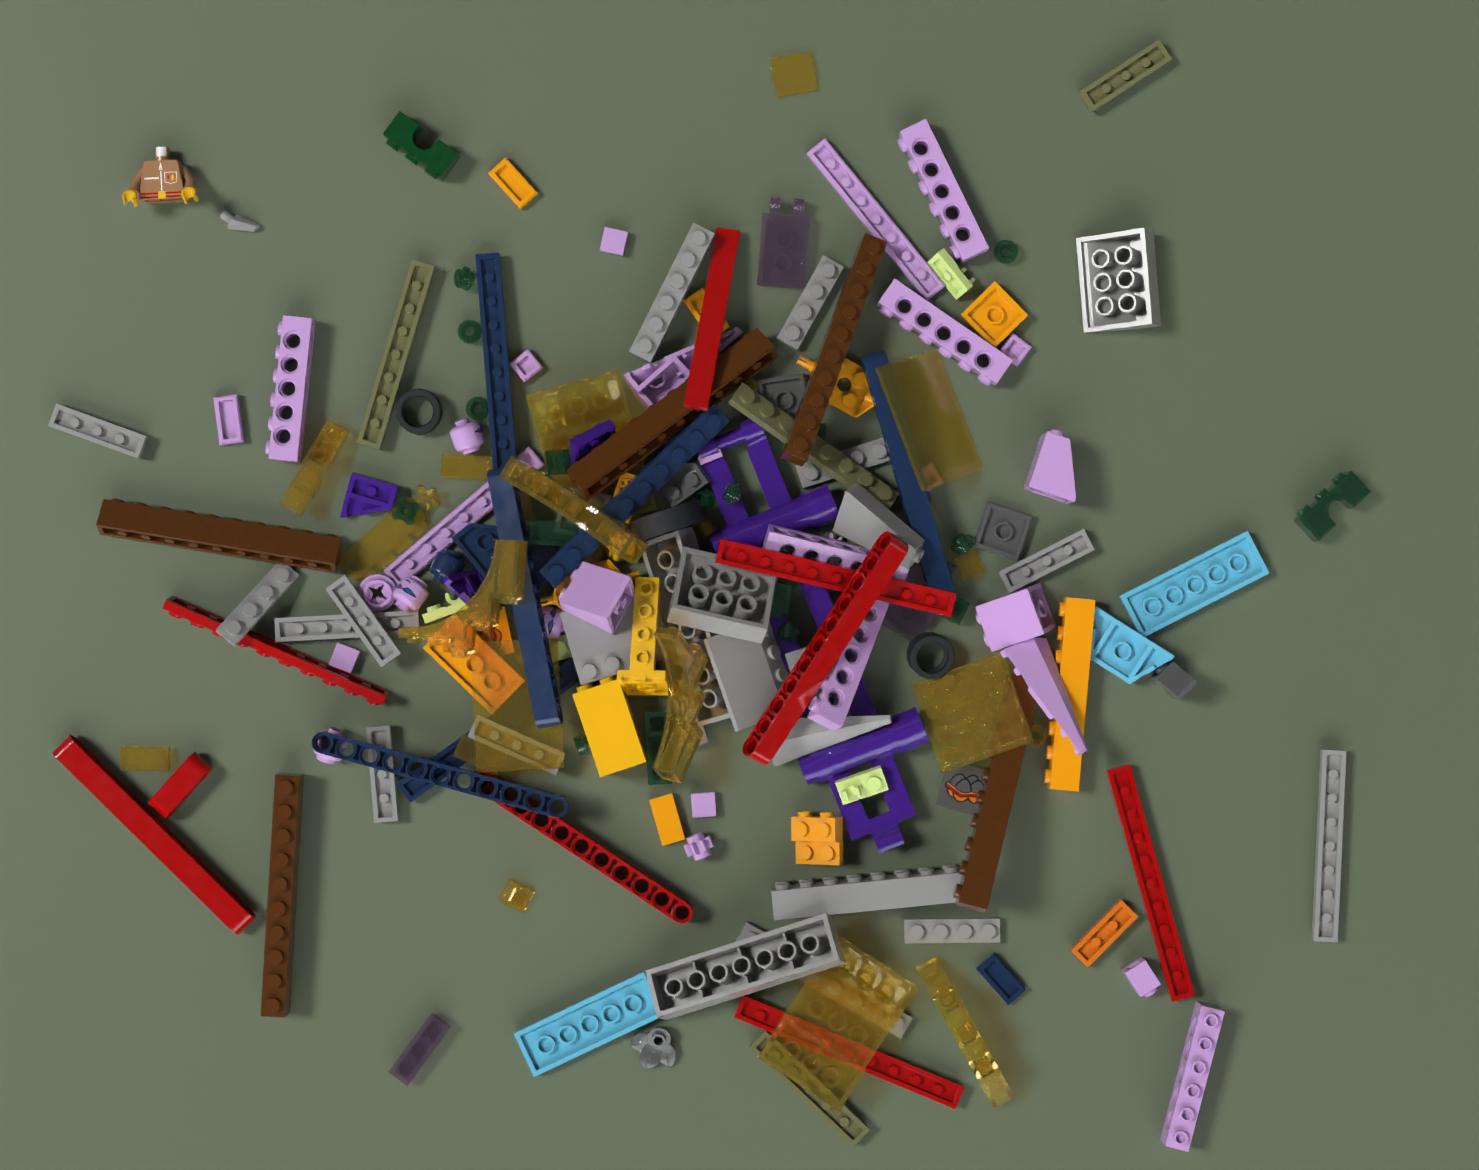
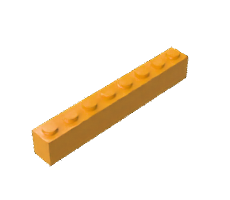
M1064 597L1063 602H1059L1058 616H1062L1061 626H1057L1056 640H1060L1059 650H1055L1054 660L1058 664L1057 668L1084 737L1095 600ZM1053 718V721H1049L1048 735H1051V745L1046 747V759H1049V769L1044 770V783H1047V788L1079 792L1082 754H1075V748L1069 737L1063 738L1060 734L1062 728Z

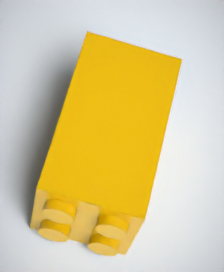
M614 675L600 679V685L592 687L591 683L576 688L577 692L572 694L600 777L648 760L626 693Z

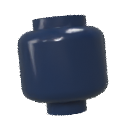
M450 549L437 552L430 566V572L435 576L433 580L446 586L442 581L446 576L462 573L465 567V563L462 561L463 556Z

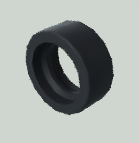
M421 388L411 389L403 393L398 399L395 408L396 418L400 426L416 435L428 434L435 430L440 424L443 415L442 405L438 398L431 392ZM424 398L430 402L433 407V415L428 423L416 426L407 420L405 408L410 400Z
M924 632L917 635L909 643L906 659L910 668L919 676L926 679H937L944 676L951 669L954 662V650L952 645L942 635L935 632ZM927 642L938 643L944 652L942 662L933 669H925L917 661L919 648Z

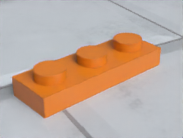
M1119 899L1069 950L1088 968L1138 916Z

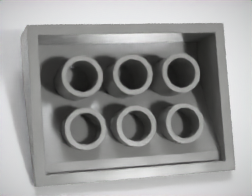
M1139 228L1076 238L1084 333L1161 326L1154 231L1147 228Z
M683 546L667 622L762 644L768 630L776 576L715 563L716 554Z
M634 599L613 635L565 611L559 612L581 685L616 675L617 670H629ZM660 610L656 662L674 657Z
M770 622L762 644L720 634L704 639L735 732L757 724L788 676Z

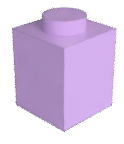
M1142 957L1121 969L1140 997H1148L1157 991L1156 987L1161 985L1146 960Z

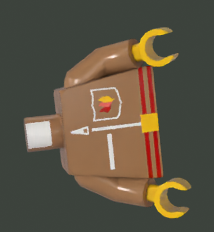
M156 147V160L144 161L143 167L137 171L129 189L122 194L124 206H126L128 201L132 200L134 207L138 206V197L145 204L185 202V204H188L191 197L194 198L195 202L199 201L196 194V178L189 168L182 165L180 161L170 160L169 147Z

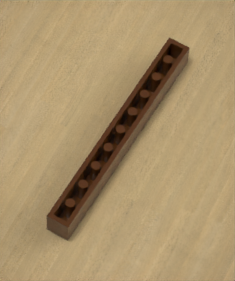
M867 233L859 241L782 450L781 459L803 466L809 458L887 241Z
M758 328L745 334L739 342L728 347L718 356L709 405L711 403L714 405L718 404L738 389L742 382L746 383L778 359L774 345ZM688 378L676 389L670 390L664 398L650 405L644 413L630 420L628 425L620 431L613 433L609 439L601 445L594 447L589 454L581 460L574 462L566 470L571 482L588 501L669 441L678 432L685 429L703 412V410L684 408Z
M116 498L111 500L103 499L96 523L100 535L337 573L343 549L341 538L330 533L321 535L306 529L296 531L286 526H267L262 522L247 523L238 518L223 519L214 514H207L205 516L189 510L180 512L165 506H160L159 508L150 507L141 502L131 504Z
M1014 671L1010 676L1007 675L1004 681L1003 689L1007 691L1005 699L1001 698L998 706V712H1001L1000 720L995 721L992 735H996L994 744L990 743L987 758H990L989 766L983 769L981 781L985 782L983 790H979L976 797V804H979L977 813H973L970 822L973 832L971 837H967L964 850L968 851L966 860L961 861L959 874L962 875L960 884L956 883L953 898H956L955 905L980 912H985L988 909L1036 707V701L1029 693V687L1021 674L1017 676Z
M278 773L275 775L261 1016L285 1018L290 1013L304 774Z

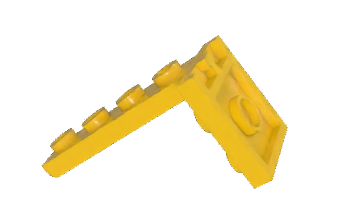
M636 577L630 667L629 670H617V681L627 695L674 696L675 686L667 672L655 670L661 589L659 577Z

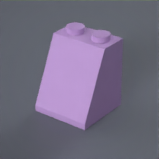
M1052 429L1040 436L1023 489L1070 504L1076 500L1070 439L1065 438L1064 432Z
M583 561L580 567L573 571L571 575L572 581L568 588L565 587L559 596L561 608L563 611L613 635L634 599L635 589L632 579L627 575Z
M1040 582L975 607L976 620L980 625L982 624L985 633L983 635L987 647H990L991 652L1043 635L1057 627Z

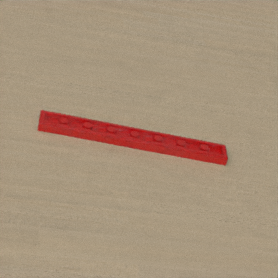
M720 227L716 229L684 399V408L708 411L741 235L740 230Z

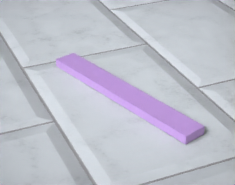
M825 138L806 153L871 235L887 241L884 251L925 300L928 301L945 287L936 273Z
M527 447L517 456L519 487L545 465L530 447ZM488 481L383 570L396 586L402 578L418 574L434 560L437 552L445 551V549L454 543L452 537L469 523L479 522L493 510Z

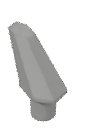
M226 210L220 216L222 220L228 223L227 229L254 232L260 227V224L239 214L234 217Z

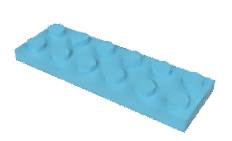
M1245 531L1119 595V598L1136 631L1146 637L1269 574V571L1249 532Z
M642 971L515 1031L514 1036L533 1076H538L658 1019L646 973Z

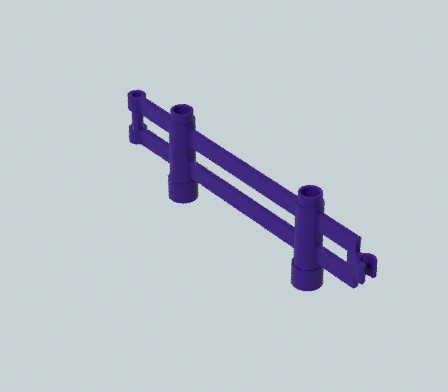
M751 419L740 422V428L715 438L713 437L698 451L701 459L719 453V448L722 451L747 441L749 446L747 452L770 507L768 510L748 517L726 460L720 457L703 464L707 475L711 479L710 484L727 526L720 528L721 531L709 535L716 554L720 538L763 547L769 524L804 532L811 528L815 530L836 521L838 510L827 484L801 493L800 497L791 500L764 430ZM791 545L785 546L787 553L795 549ZM812 551L806 554L808 558H814ZM799 582L816 626L819 629L833 608L827 589ZM775 586L769 622L780 649L784 666L789 675L790 670L785 654L799 650L800 646ZM845 652V657L850 662V656ZM837 673V679H838V681L841 683V682H842V678H841V676ZM861 677L849 708L852 716H875V710ZM809 704L802 713L803 718H807L809 715ZM916 707L891 716L892 723L797 758L808 785L817 781L824 782L828 780L851 840L871 834L880 853L904 844L898 828V822L916 816L892 755L900 751L904 753L929 743ZM871 763L872 767L881 766L889 789L884 791L883 795L890 810L870 819L867 818L860 799L843 805L835 784L836 780L850 776L849 771Z

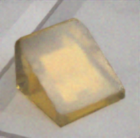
M975 549L953 559L963 581L985 571Z
M508 879L499 896V901L510 908L524 913L535 891L512 879Z

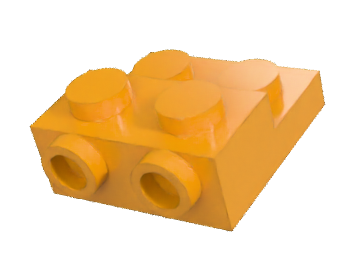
M799 811L798 816L791 817V841H795L796 864L843 865L842 816H834V812H820V816H812V811Z

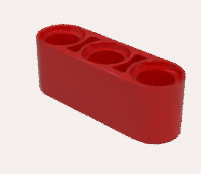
M193 752L152 796L148 804L167 819L206 778L213 767L196 752Z

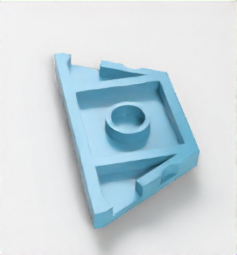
M1095 606L1090 658L1095 663L1128 684H1131L1174 658L1175 655L1100 607Z

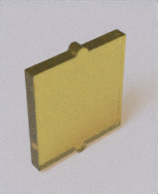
M811 51L770 58L771 80L774 81L776 98L818 91L815 77L817 70L813 66Z

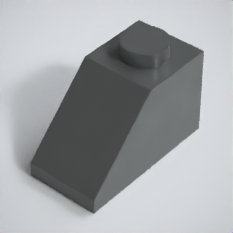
M1168 661L1154 670L1156 674L1152 677L1171 698L1180 700L1198 683L1173 661Z

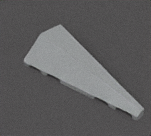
M891 715L846 716L843 727L835 730H830L809 718H799L772 759L773 765L779 766L892 723Z

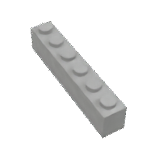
M695 223L692 224L629 350L630 355L648 364L653 363L715 239L714 232Z

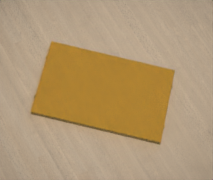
M937 350L921 353L920 355L894 363H888V365L875 369L921 491L933 487L937 488L939 485L982 470Z
M548 638L561 703L558 638ZM519 640L470 642L477 773L564 768L562 724L537 728Z

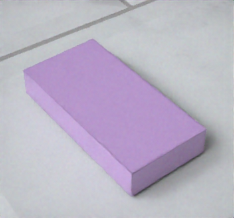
M239 395L213 397L219 445L245 442Z

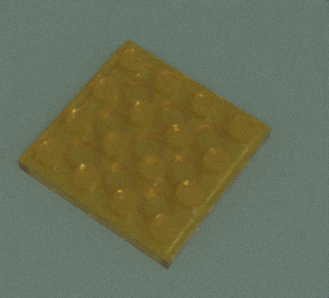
M1000 652L952 669L940 678L925 679L912 684L942 774L1034 741L1006 659L1002 657Z

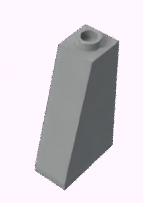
M854 483L845 491L832 530L833 532L871 550L882 533L886 531L891 532L907 542L909 547L900 565L909 569L915 562H920L924 554L922 546L925 540L861 485Z

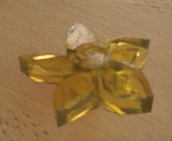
M417 486L419 495L414 501L417 503L424 502L427 512L432 508V504L435 506L441 504L437 498L433 497L436 495L435 488L428 490L426 486Z

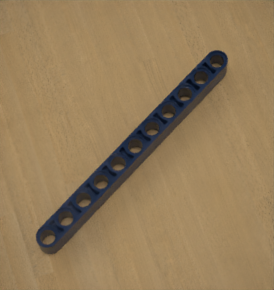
M880 350L861 356L863 370L908 526L925 540L922 546L924 554L919 562L925 585L955 592L885 350Z
M512 465L488 470L487 479L534 720L539 729L563 724V713L516 473Z
M319 732L312 738L313 749L324 755L554 818L563 817L569 810L568 800L557 794L330 732ZM324 735L330 740V745L325 750L321 749L318 745L319 738ZM345 742L351 743L354 748L353 753L349 756L342 753V745ZM370 748L377 752V758L374 762H368L365 758V753ZM392 755H397L401 760L400 766L396 769L391 768L388 764V760ZM416 761L424 765V771L421 775H416L412 772V765ZM438 768H444L448 773L447 779L443 782L438 781L435 777V772ZM462 774H467L471 778V784L468 788H463L458 783V779ZM488 780L494 784L495 789L492 794H485L482 791L484 781ZM508 787H514L518 791L516 800L510 801L505 797V791ZM533 793L540 795L542 799L538 807H532L528 802L529 796ZM555 800H561L565 804V810L560 814L553 812L551 808Z

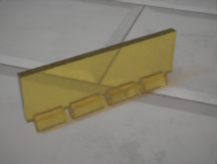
M407 496L340 557L339 563L356 582L359 580L363 581L368 575L378 574L373 568L375 565L383 571L396 559L391 552L392 549L400 555L414 543L409 537L410 533L418 539L430 528L424 521L427 516Z

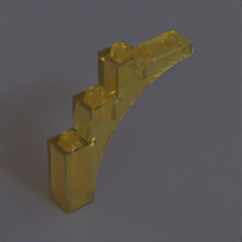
M514 456L510 457L499 474L501 479L561 514L601 542L618 557L633 565L637 564L648 547L646 542L622 522L604 513L595 504L573 492L560 480L537 470Z
M496 539L493 559L487 576L469 602L452 616L435 624L423 627L399 628L398 638H407V643L421 644L422 640L429 641V645L443 646V652H449L451 657L466 658V654L474 653L476 630L490 631V627L499 626L500 603L515 604V600L524 599L527 541Z
M657 627L654 636L661 647L668 678V704L664 733L652 768L661 779L682 783L703 736V731L698 726L696 718L706 696L698 682L708 662V658L700 646L692 643L689 644L679 629L674 627Z
M937 956L917 966V972L993 1108L995 1109L1013 1099L1015 1096Z

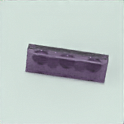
M431 1013L389 1070V1073L408 1086L451 1026L434 1013Z

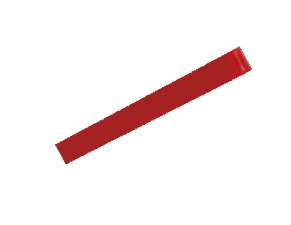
M888 531L878 537L744 742L742 751L745 756L762 765H767L771 762L905 558L909 549L907 542Z
M70 734L52 752L57 760L232 932L239 935L256 918L254 912L75 736Z
M480 768L475 771L476 773H484L487 776L504 780L487 768ZM488 781L487 785L482 786V791L485 794H492L494 792L495 786L491 781ZM508 787L507 799L510 801L516 800L518 791L514 787ZM529 796L528 802L532 807L540 806L541 803ZM494 801L675 922L684 924L692 918L693 907L688 900L562 817L554 818L548 816V824L540 825L536 821L538 813L529 810L520 812L514 806ZM559 826L566 827L569 831L568 837L559 838L556 834V828ZM580 839L586 840L589 844L588 850L584 852L579 851L576 848V841ZM600 852L606 853L609 857V862L605 865H601L596 861V855ZM619 866L627 867L629 875L625 878L618 877L616 868ZM645 879L649 884V888L645 891L638 890L636 888V881ZM660 892H664L668 895L669 901L665 904H659L655 896ZM678 906H686L689 914L686 917H679L675 910Z

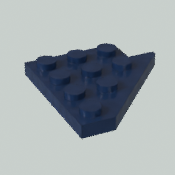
M469 523L455 534L452 540L508 609L513 612L497 526ZM527 529L538 590H541L549 581L538 569L556 553L553 549L565 540L568 535L559 532Z

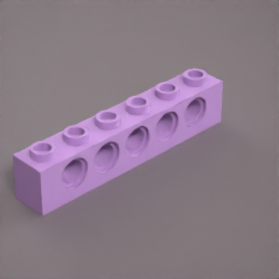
M924 119L901 130L899 133L900 139L897 140L901 151L903 153L907 152L910 160L907 161L909 168L913 174L917 173L920 179L918 186L922 194L929 197L931 202L928 204L930 211L934 217L938 216L941 222L939 229L943 237L949 238L952 245L949 249L955 260L959 259L962 264L986 252L989 247L927 120ZM921 144L926 147L927 153L919 155L915 152L914 147ZM925 167H935L937 175L928 176L925 173ZM938 187L945 188L948 196L939 198L935 193V189ZM950 208L955 209L958 213V218L954 220L949 219L946 216V210ZM958 230L966 231L968 233V240L960 241L956 236V232Z
M895 278L877 303V306L880 307L879 311L888 318L895 317L900 321L898 324L909 332L914 330L920 334L918 338L927 345L933 343L939 348L938 352L948 359L953 357L959 361L957 365L966 372L972 370L979 375L977 379L987 386L990 384L995 386L1013 361L1010 357ZM899 302H907L910 305V311L908 313L900 312L897 307ZM926 315L930 319V324L926 327L920 326L917 322L918 316ZM941 328L948 330L949 339H939L937 330ZM959 342L968 344L969 352L967 354L958 352L957 344ZM980 355L988 358L989 364L985 368L977 364L976 360Z
M283 315V321H279L278 335L281 336L280 345L276 346L275 358L279 360L278 369H274L273 383H276L275 393L272 392L270 405L274 407L273 416H270L268 420V430L271 431L270 440H267L265 449L266 454H269L268 459L295 463H301L316 325V321L312 318ZM293 336H299L300 344L295 348H291L289 345L290 339ZM293 359L297 360V369L289 372L287 370L288 362ZM293 383L295 385V392L287 396L284 391L285 386ZM286 407H291L293 410V415L289 419L282 417V411ZM288 430L290 440L287 443H281L280 434Z
M772 524L768 526L763 543V548L784 552L782 550L783 547L791 545L795 549L789 552V554L808 558L806 554L809 551H815L818 555L810 559L830 563L829 560L832 557H839L841 561L836 563V565L853 568L852 566L857 562L862 563L870 551L863 546ZM899 565L892 578L906 581L909 569Z
M876 600L866 619L863 620L856 631L858 640L854 636L852 637L819 687L816 696L811 700L809 704L810 712L807 718L830 730L843 727L888 609V602ZM845 652L850 656V662L846 659ZM837 673H838V674L841 676V678H842V682H841V683H840V682L838 681V679H837ZM829 695L833 698V704L829 701Z
M1198 1001L1195 1003L1160 1138L1161 1142L1167 1147L1189 1152L1225 1013L1220 1007Z

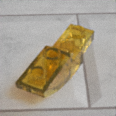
M327 420L303 459L304 463L280 500L279 504L299 516L303 514L333 466L348 436V430Z

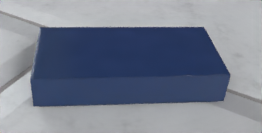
M994 952L976 967L977 971L1008 1005L1026 990Z

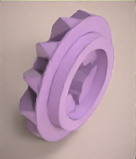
M378 573L368 575L367 578L361 581L358 592L372 611L379 612L388 609L394 603L393 591L396 587L388 576ZM382 585L381 592L385 598L377 595L372 599L373 592L369 587L377 589Z

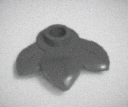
M657 1026L649 1032L638 1033L631 1041L630 1047L640 1051L639 1062L643 1069L653 1068L659 1062L670 1068L676 1059V1049L670 1043L671 1034L665 1027ZM655 1037H661L663 1041H657Z

